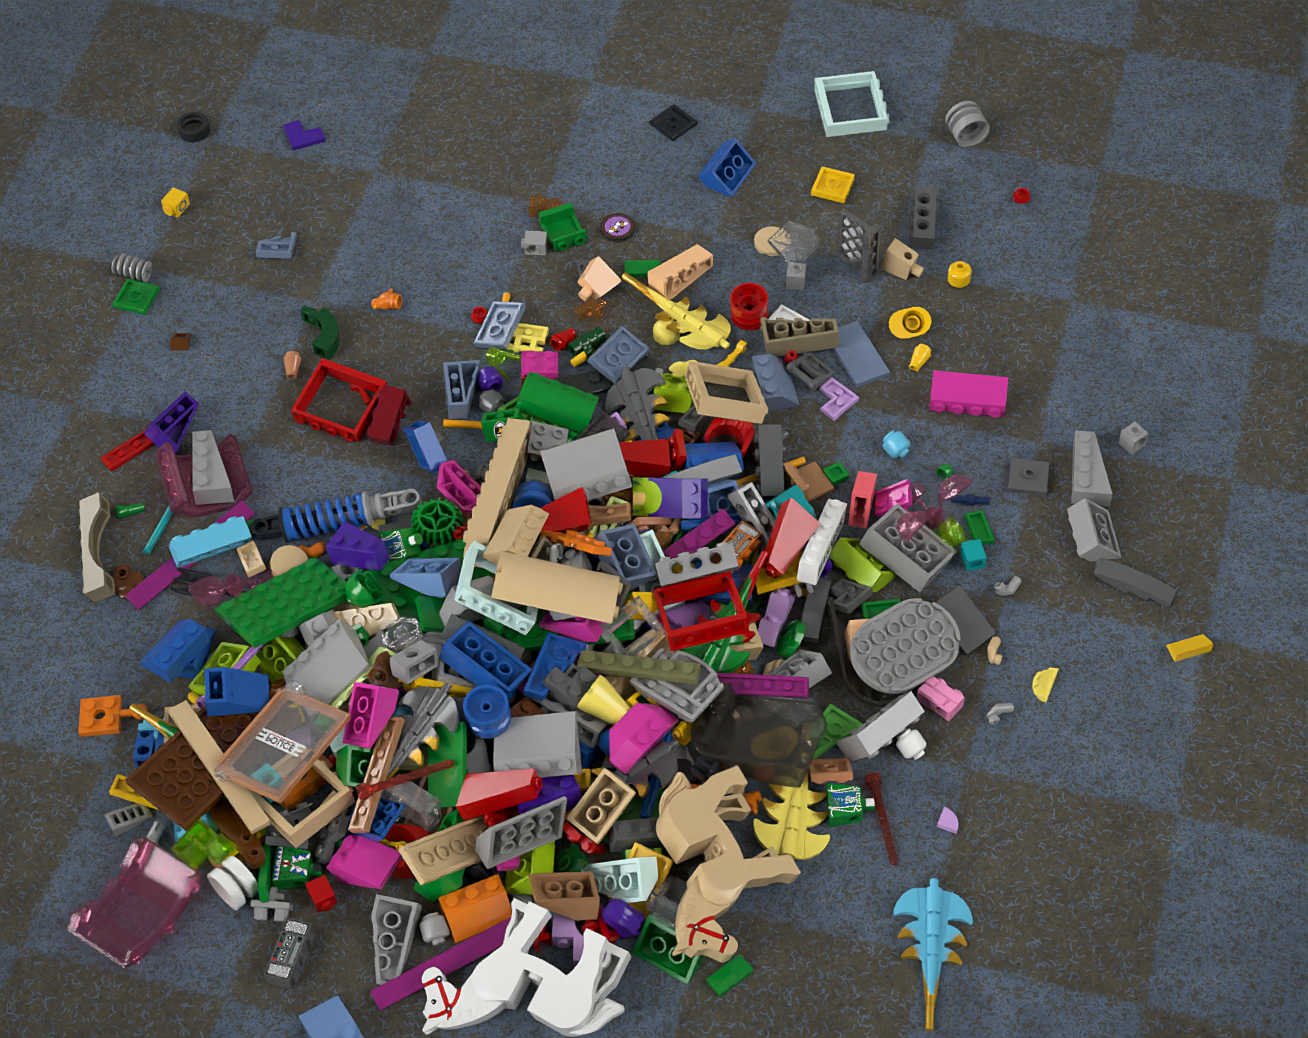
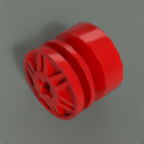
M743 283L733 289L730 295L731 320L734 325L746 331L760 329V317H767L768 319V294L766 290L756 283Z

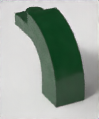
M304 305L300 309L302 320L321 330L320 335L312 343L314 354L330 360L340 344L337 321L333 314L325 308L318 312L316 309Z

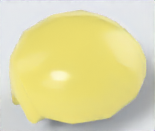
M658 320L653 326L654 340L661 345H671L679 340L680 333L666 329L667 324L676 321Z

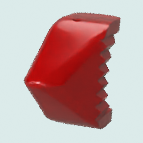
M715 417L705 433L703 442L709 443L713 438L720 435L734 437L741 445L743 461L753 443V423Z
M393 824L384 838L396 842L404 841L408 844L432 833L413 824ZM405 861L400 862L392 873V876L397 879L415 878Z

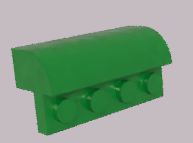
M530 371L525 379L515 408H520L523 412L585 435L599 397Z

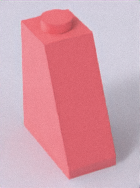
M858 471L852 491L848 526L867 529L876 488L877 474Z

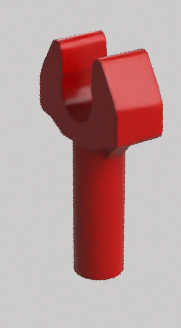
M350 384L351 390L359 392L365 404L369 405L371 398L366 389Z

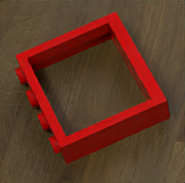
M322 358L292 407L291 413L294 420L299 424L306 423L315 430L323 429L332 436L339 435L348 442L355 441L359 443L373 420L372 412L378 404V393L380 390L382 391L383 385L388 386L387 381ZM326 376L375 392L373 399L354 430L305 412Z
M730 571L653 589L658 607L657 612L671 651L750 632L748 617ZM728 591L737 615L671 630L663 606Z

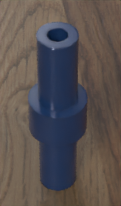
M966 494V496L951 495V502L966 503V505L972 506L974 504L989 505L990 497L974 496V494Z

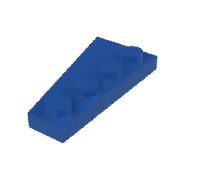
M548 632L524 688L523 696L543 701L551 691L542 684L545 678L555 666L565 673L571 664H574L580 657L581 650L586 649L587 643Z

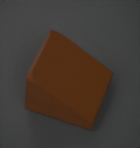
M174 333L170 339L171 350H189L192 333Z

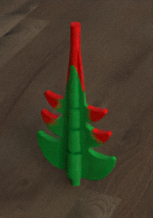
M761 551L754 567L738 589L744 609L747 606L760 570L769 555L766 551ZM714 600L710 601L711 608L719 619L737 615L732 601L728 605L719 604ZM746 612L749 625L761 618L759 614ZM699 615V618H698V623H699V624H700V623H704V622H708V621H712V620L706 619V618L703 617L702 615ZM750 631L749 633L684 648L682 651L704 661L716 673H729L741 667L750 656L749 652L732 650L730 648L731 645L744 644L750 641L756 633Z

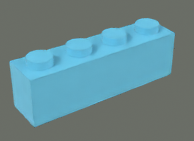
M235 516L227 519L224 523L211 524L207 529H196L184 537L183 535L176 536L170 541L169 549L176 566L182 567L247 544L251 541L252 536L244 517L237 518Z

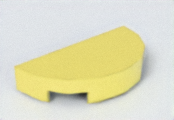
M1050 667L1048 670L1039 671L1033 678V692L1039 700L1047 703L1058 668Z

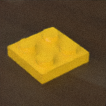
M821 167L812 187L811 195L845 203L855 180V174Z

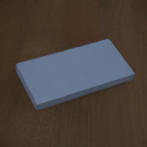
M858 321L838 327L839 347L832 349L856 387L890 376L889 369Z

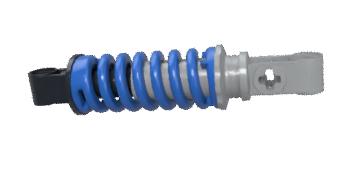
M415 489L388 492L382 495L376 493L375 496H368L367 492L363 491L352 495L353 500H351L350 495H346L345 502H341L340 497L335 498L334 504H331L330 499H326L324 506H321L320 501H316V510L313 511L310 503L305 504V512L303 513L301 506L296 505L295 514L293 515L292 507H279V515L257 518L252 522L251 529L259 540L265 541L283 537L286 543H290L293 539L300 540L303 535L306 538H310L313 533L316 536H320L323 531L326 534H330L333 529L337 532L344 522L357 528L362 527V524L371 527L375 519L383 520L387 516H397L417 510V506L422 505V499ZM416 498L413 503H408L409 499ZM261 527H266L264 531L258 532Z

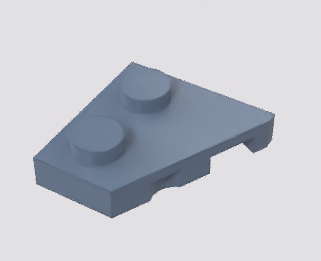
M292 232L290 237L282 239L281 236H276L272 239L259 241L256 257L291 259L297 238L296 232Z

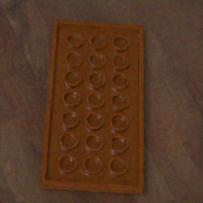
M269 693L270 701L273 698V695L271 693ZM285 705L265 730L286 738L302 722V717ZM205 706L196 715L224 754L260 712L208 717ZM180 730L125 779L129 787L185 831L192 827L225 795ZM255 740L233 765V768L236 772L246 775L274 747Z

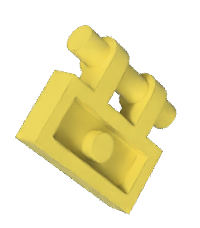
M519 323L511 341L515 342L509 343L506 350H512L513 353L529 350L543 352V348L537 347V345H545L549 333L548 327ZM521 343H530V346L521 345Z

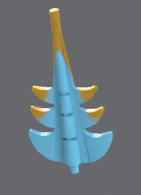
M932 878L930 879V887L913 888L905 892L897 901L893 911L894 916L906 914L918 918V921L906 924L901 929L897 938H912L920 941V944L907 948L902 953L901 958L922 961L926 1006L925 1031H934V1010L942 963L962 965L960 957L951 949L944 947V945L955 943L963 947L967 946L962 933L954 926L948 925V922L961 921L969 925L973 924L972 914L966 902L952 892L942 891L938 887V879Z

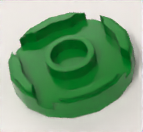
M794 620L786 627V634H782L777 643L776 650L780 656L788 658L799 647L805 634L806 627L804 623Z

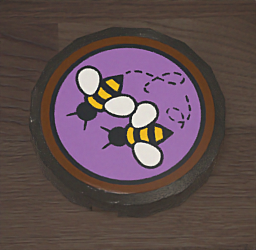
M620 213L608 215L602 220L600 225L602 237L610 242L615 241V243L629 240L635 231L633 219L628 215Z

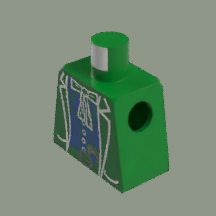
M413 527L379 532V537L384 541L390 556L387 563L396 560L400 562L403 559L420 554L419 545L422 544L423 538L419 533H415Z
M827 783L829 827L862 822L863 811H874V798H862L859 786Z

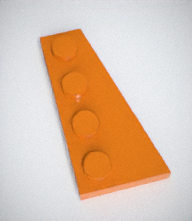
M541 530L540 538L545 536L552 542L562 543L568 547H574L592 554L611 556L612 548L605 546V542L598 541L596 538L587 537V535L573 530H566V533Z

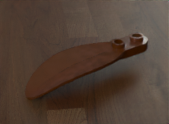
M227 798L219 800L208 810L214 823L227 839L236 844L237 850L247 867L252 869L260 868L265 863V852L256 836L257 832L251 834Z

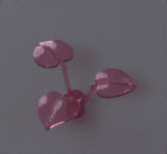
M952 475L946 478L939 485L940 493L937 495L939 508L934 506L928 508L919 498L925 493V487L919 482H912L910 485L912 503L914 504L915 501H918L925 509L926 514L918 510L914 513L907 512L903 514L897 521V530L900 536L909 542L911 537L920 530L926 521L934 529L942 528L946 524L942 500L947 501L956 497L973 481L961 475Z
M270 561L264 562L266 570L251 577H248L246 573V581L237 574H229L226 576L225 583L223 584L220 578L208 576L188 584V588L192 597L198 603L204 606H213L220 602L221 595L225 594L226 590L231 595L238 597L243 590L242 584L253 588L271 580L274 576L270 567ZM231 628V630H232V632H233L234 634H236L237 636L241 637L236 631H234V630Z

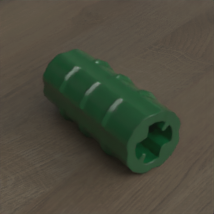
M596 327L568 343V349L576 357L584 351L583 346L590 343L593 348L599 346L607 340L606 335L600 327Z

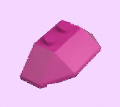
M454 460L441 463L439 466L437 489L451 502L454 501L455 506H459L463 514H471L472 517L473 506H477V495L481 494V486Z
M636 703L609 731V762L622 774L626 775L679 720L664 706Z

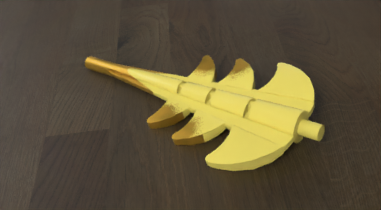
M626 272L622 275V279L637 288L664 310L657 313L655 319L661 321L677 320L674 323L667 324L666 329L677 333L691 332L687 336L680 337V342L695 349L706 350L714 346L716 348L720 346L724 349L729 348L730 343L726 339L729 337L731 325L724 316L718 314L715 319L706 321L707 311L703 305H700L696 310L688 311L690 302L687 297H684L678 303H674Z
M805 724L803 728L802 741L789 786L781 785L774 781L769 782L771 791L778 798L784 800V803H774L766 798L762 799L764 810L773 820L778 821V824H766L757 818L753 821L754 834L758 843L765 850L773 846L779 856L791 855L793 860H808L819 855L825 849L830 839L829 834L816 835L807 831V828L818 826L828 816L827 811L815 812L807 808V805H816L827 796L825 792L818 793L808 790L809 742L812 726L809 724Z

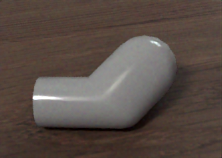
M1014 576L1008 585L998 582L994 586L995 593L999 596L1013 595L1022 583V580Z

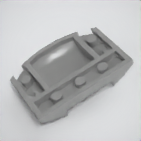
M660 648L652 658L700 663L701 670L697 685L634 677L629 681L645 698L653 699L676 713L678 718L689 722H694L724 689L723 684H720L716 672L704 661L679 650H675V653H665V648Z

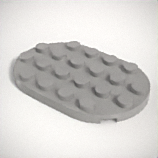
M919 598L907 599L869 619L860 626L851 641V661L859 677L870 687L884 693H904L944 671L952 664L959 653L960 632L953 617L942 606L934 602L922 601Z

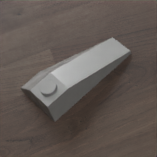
M376 894L371 914L374 934L373 943L375 947L376 984L382 985L387 982L386 980H392L403 973L418 926L422 905L416 902Z

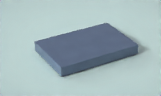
M493 301L474 341V345L480 348L507 349L526 309L525 304Z
M621 326L588 358L587 362L615 384L624 374L622 368L625 366H629L630 369L633 368L648 353L650 348Z

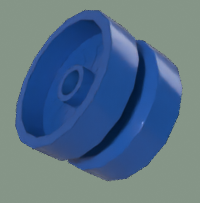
M525 482L518 486L514 492L512 509L528 505L542 508L555 501L552 490L542 482Z
M481 685L468 692L464 699L463 710L469 730L478 737L490 739L504 733L511 724L512 717L505 692L494 685Z

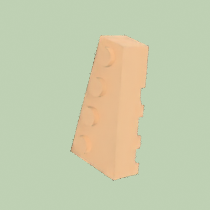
M697 244L648 271V287L671 300L713 266V255Z

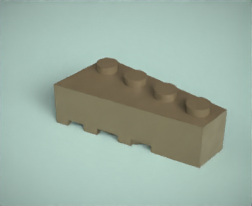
M760 317L766 354L779 357L785 356L791 350L799 354L839 347V331L836 319L812 318L810 321H804L802 318H795L794 320H784L783 318L767 320V317Z

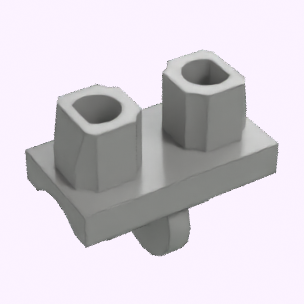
M271 887L269 902L261 903L260 900H251L255 920L267 921L269 909L275 910L274 921L285 922L289 916V911L293 910V905L287 902H277V900H284V894L278 893L277 887Z

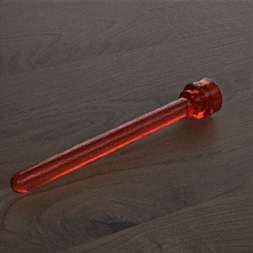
M448 759L372 785L369 783L356 785L360 801L370 799V796H373L375 792L454 766V761Z
M877 772L870 773L864 777L865 783L872 790L890 864L896 866L898 858L880 791L882 784L881 775Z

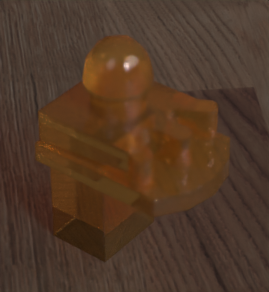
M593 298L586 300V303L575 308L574 311L579 320L593 314L599 322L603 318L600 308H604L606 302L598 300L596 303Z

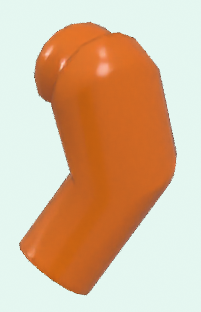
M321 541L311 547L300 545L299 548L305 552L307 557L317 558L326 552L325 546L327 544Z

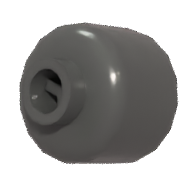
M495 390L484 391L479 397V407L485 413L496 412L498 408L506 404V398Z

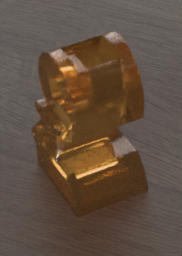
M539 194L531 195L529 218L537 216V211L539 210L545 211L562 205L561 200L558 198L548 200L547 196L543 197Z

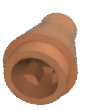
M288 351L283 357L286 378L296 379L302 358L298 352Z

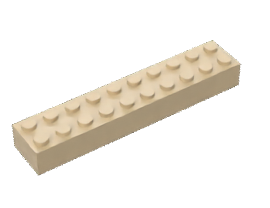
M508 418L506 426H502V437H498V448H494L493 459L489 463V471H486L485 482L481 484V494L477 495V506H473L472 518L468 520V531H464L463 542H466L464 555L473 541L487 547L506 511L512 507L514 492L519 486L530 454L527 453L530 421Z

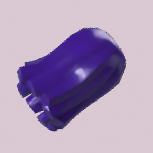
M621 899L609 900L601 913L603 920L614 928L621 938L638 936L640 934L639 928L645 924L644 914Z

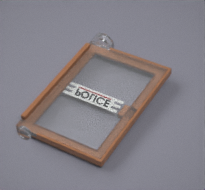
M291 679L283 690L279 689L218 760L219 764L214 769L215 777L221 782H225L228 779L281 803L350 721L351 715L304 695L306 693L305 688L298 681Z

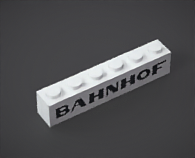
M828 499L818 520L820 525L812 534L799 561L797 581L813 585L817 584L843 526L847 503Z

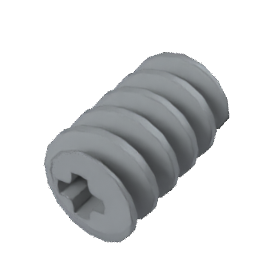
M123 253L120 257L117 255L113 259L112 272L145 283L150 278L152 263L150 261L146 262L144 259L139 260L137 257L133 258L131 255L127 256Z

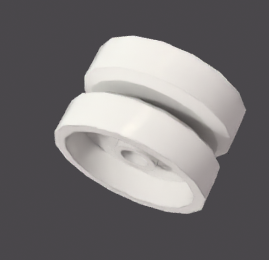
M230 855L222 862L223 870L215 868L207 877L217 894L232 909L237 911L246 903L245 896L252 898L258 893V883L245 865L236 857Z

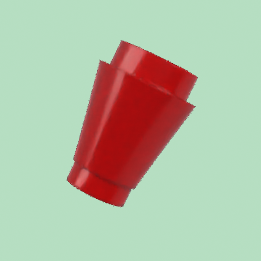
M569 328L554 334L550 339L551 347L556 351L564 350L568 343L576 337L575 330Z

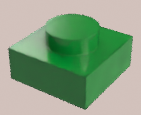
M840 462L823 469V473L833 486L849 479L848 472Z

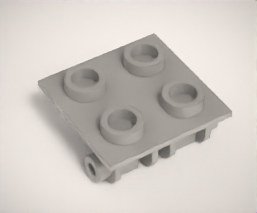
M532 421L527 453H530L531 460L538 461L541 457L540 451L567 443L569 429Z

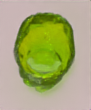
M952 515L941 523L939 528L940 538L950 546H959L961 542H966L967 537L965 538L963 528Z

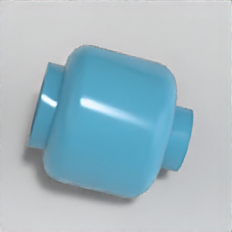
M891 431L882 440L884 442L883 449L892 458L900 457L902 459L910 452L908 450L910 441L900 431Z

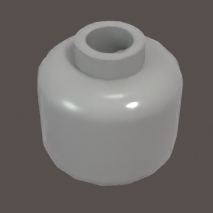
M435 912L422 917L423 921L420 922L419 928L424 942L432 943L433 946L445 943V938L450 934L445 916Z

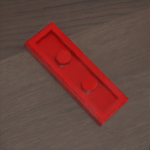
M146 430L101 457V461L111 472L155 445L144 435Z

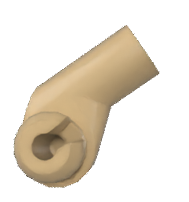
M993 637L988 645V660L992 665L993 663L1000 665L1002 661V655L997 654L1001 643L999 637Z

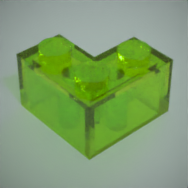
M201 818L170 848L194 871L208 856L219 865L233 850Z

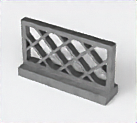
M843 209L840 212L838 259L861 274V281L868 283L878 274L881 226L876 223L870 226L846 209Z

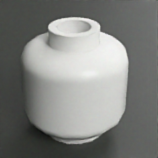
M908 728L903 734L897 736L896 746L906 759L913 757L916 760L925 753L923 749L927 743L918 730Z

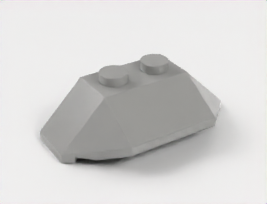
M488 575L472 580L470 587L491 596L495 578ZM458 585L450 588L439 612L444 626H446L452 613L471 622L483 619L485 616L454 601ZM499 600L515 609L522 607V604Z

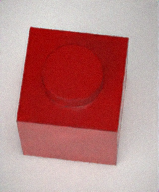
M325 875L305 884L318 913L329 911L337 904L335 894Z

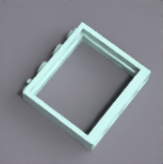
M875 71L815 78L814 90L826 137L887 130V124L890 123L889 113L886 114V102H883V91L879 89L880 80L876 79ZM870 86L878 118L833 123L825 92Z
M473 541L464 555L454 601L526 635L536 622L538 608L528 606L527 612L524 613L470 587L475 564L495 574L498 566L482 558L487 547Z

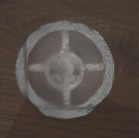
M406 617L395 619L387 625L385 635L384 633L382 634V641L385 646L396 654L420 640L423 641L424 638L419 622L413 617L412 619H407Z

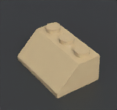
M604 768L567 817V820L599 844L636 792L616 774Z

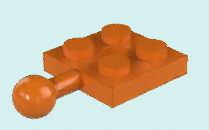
M121 695L81 699L78 734L80 737L118 734L121 730V718L132 716L138 720L143 718L129 709L122 710ZM136 704L148 712V708L144 704ZM105 713L103 718L95 719L97 714Z

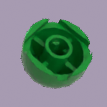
M363 569L356 570L348 578L345 585L348 602L352 606L359 608L378 605L385 597L384 595L381 596L380 591L383 590L381 585L369 572L365 575L362 573Z

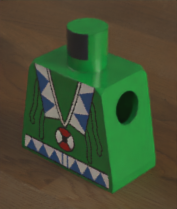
M277 847L272 877L273 886L277 887V890L306 887L305 884L310 882V876L323 875V863H313L311 852L292 847Z

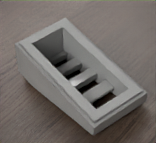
M138 803L104 815L115 837L153 818L148 807ZM141 808L145 815L140 816L138 809ZM134 812L137 818L133 819L130 813ZM127 816L128 821H124L122 817Z

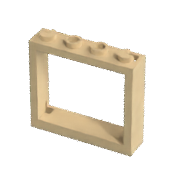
M689 361L685 379L698 414L762 424L765 414H768V406H766L761 388L758 386L753 371ZM704 382L745 388L750 402L709 396Z
M298 748V750L303 752L300 754L295 751L294 754L299 755L298 758L289 754L273 766L272 769L282 779L286 778L302 763L300 758L307 749ZM317 759L312 767L339 793L294 827L261 794L249 789L269 818L271 825L295 848L355 803L352 787L344 786L335 771L332 773L323 760L319 761Z

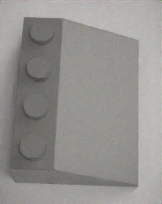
M614 428L540 451L555 500L581 487L586 491L587 500L632 487Z
M898 504L868 529L859 544L918 592L926 588L957 553V550Z
M338 619L310 647L303 651L294 662L285 668L283 675L287 685L294 694L302 697L300 695L302 693L329 705L370 667V663L356 630ZM304 708V710L312 720L319 715L318 713H315L309 709Z
M576 711L511 718V724L508 729L500 736L494 737V772L535 768L541 778L582 774Z
M565 796L494 825L476 838L475 851L486 868L489 869L561 838L567 798Z

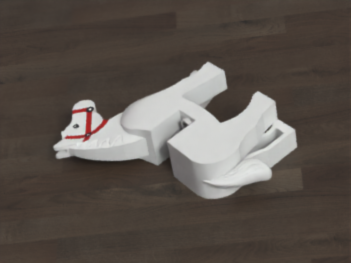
M514 898L511 903L512 917L506 929L503 945L476 966L474 972L462 988H454L447 982L445 975L435 967L427 969L422 976V983L427 994L425 1010L422 1011L427 1019L423 1028L425 1034H430L437 1029H458L475 1025L492 1018L504 1009H516L532 980L539 987L527 1009L536 1020L565 1036L576 1037L595 1032L613 1018L624 1013L625 1008L623 1005L606 998V996L617 987L631 959V955L628 951L609 943L606 937L586 928L583 934L584 949L582 957L577 966L568 975H565L551 964L528 954L530 946L552 915L548 910L532 902L526 904ZM606 950H607V955H606V958H605V960H604V962H603V958H604L605 952H606Z

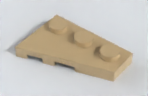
M394 603L333 612L336 621L340 619L350 627L360 622L371 637L375 636V632L380 629L384 631L402 621Z

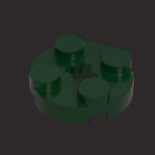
M574 844L568 845L571 848L567 850L561 849L554 857L553 873L581 872L588 864L585 852Z

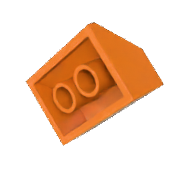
M498 874L438 898L441 911L447 920L448 927L456 944L472 938L512 917V908Z

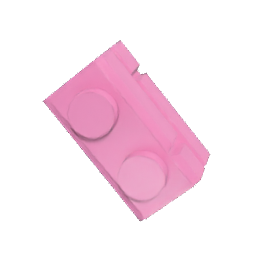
M932 677L928 679L917 691V700L948 722L964 706L965 697L958 689L953 690L947 686L946 682L941 678Z

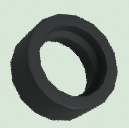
M196 111L188 112L178 119L177 130L180 138L184 141L191 143L199 142L209 135L210 124L207 116L203 113ZM191 123L203 124L200 129L195 131L184 129Z

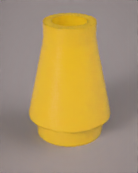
M919 344L914 348L909 365L910 369L918 372L931 357V349L927 345Z

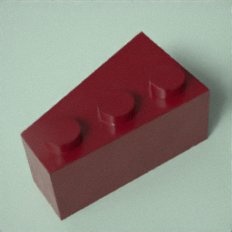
M383 385L382 391L380 390L378 393V404L373 409V420L367 428V435L371 442L393 446L400 430L401 418L404 419L406 416L403 413L406 405L410 406L412 401L405 389Z

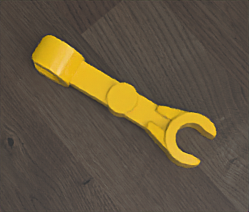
M740 340L736 349L728 355L727 359L716 365L729 367L741 353L743 354L747 350V342Z

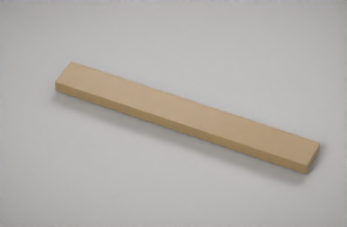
M187 700L168 709L169 715L251 834L270 825L269 818L248 788L215 774V771L220 767L218 760L223 756V752Z

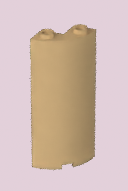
M501 551L491 598L612 624L613 618L617 619L619 607L616 606L617 595H621L623 583L619 582V576Z

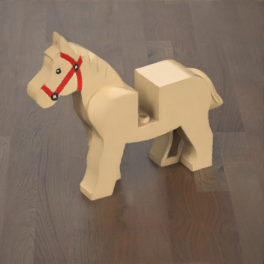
M738 765L712 775L704 784L695 789H691L687 777L682 772H678L670 786L662 794L659 804L660 816L656 822V833L675 864L702 853L705 854L707 861L700 864L686 882L688 888L680 901L677 911L675 931L678 944L672 953L673 956L684 953L690 958L705 955L718 962L728 961L736 952L738 943L735 938L723 933L722 928L715 919L731 908L743 889L767 886L775 882L790 884L801 873L791 855L778 856L773 846L752 859L743 858L734 836L722 821H742L751 811L741 793L748 782Z

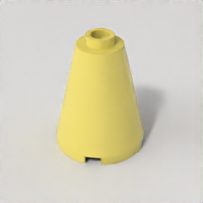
M602 675L596 679L577 705L579 710L612 725H615L631 709Z

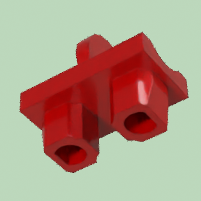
M599 905L597 919L586 920V924L581 927L582 933L584 934L587 928L606 937L609 943H616L619 938L618 932L615 929H607L609 924L603 920L601 916L602 905Z

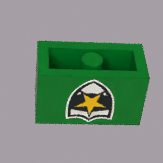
M520 408L484 413L481 425L486 441L498 442V437H502V426H506L508 418L523 420Z

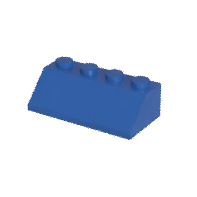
M469 621L444 643L439 655L441 660L476 687L494 685L501 688L507 695L508 701L515 695L532 672L529 666Z

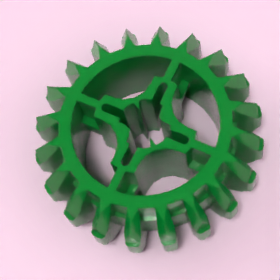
M440 497L435 501L432 498L430 502L423 501V505H418L417 510L413 511L411 526L415 529V533H419L423 538V542L426 541L427 545L434 543L436 546L438 543H441L444 546L446 541L451 543L452 538H454L452 534L456 531L455 527L464 525L463 514L459 506H455L454 501L449 503L447 498L441 501Z

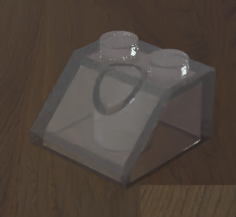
M788 221L768 239L769 245L785 262L803 263L820 247L817 229Z

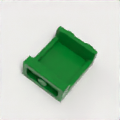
M571 202L539 212V223L543 231H547V239L554 252L564 251L568 247L579 246L587 242V232L581 228L574 214V206Z

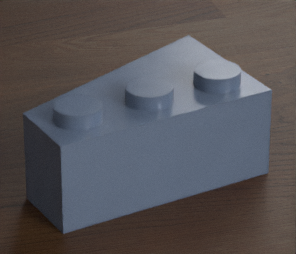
M480 360L443 363V379L449 419L468 417L477 385V374L480 371Z

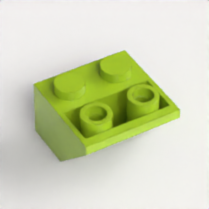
M669 373L661 375L666 383L665 385L656 386L654 394L666 399L668 404L659 406L655 410L686 413L692 407L693 399L685 376L678 377Z

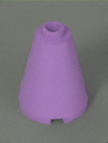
M696 600L665 611L671 630L699 624V615L705 618L709 616L708 605L701 600ZM657 615L655 627L658 631L665 634L660 617Z

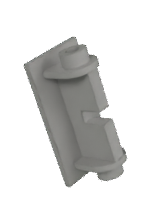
M303 802L295 806L296 810L289 813L288 810L279 812V814L291 825H296L294 820L298 819L300 823L315 810H310L313 807V803L307 804V802Z

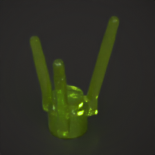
M493 346L490 347L486 353V359L489 360L488 365L495 367L506 379H510L496 364H501L505 358L521 363V356L499 350Z

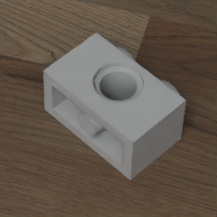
M422 640L389 658L392 675L406 684L439 666L437 649Z

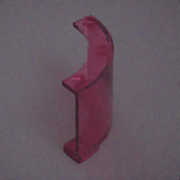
M145 836L131 842L129 850L120 865L123 869L118 877H112L102 889L101 894L103 895L97 901L91 900L85 906L74 911L67 928L73 935L124 969L137 965L166 934L172 933L175 923L183 914L194 893L201 885V872Z

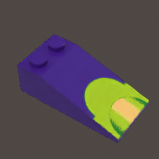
M633 477V516L669 518L708 517V478Z

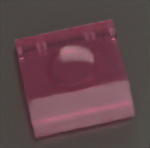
M229 434L217 446L231 485L234 502L196 505L193 494V453L182 456L175 455L172 444L167 442L154 453L170 511L190 518L201 517L230 510L241 500L245 501L253 493L235 435Z

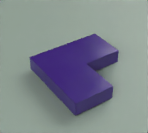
M300 120L283 124L293 151L325 142L321 127L304 131Z

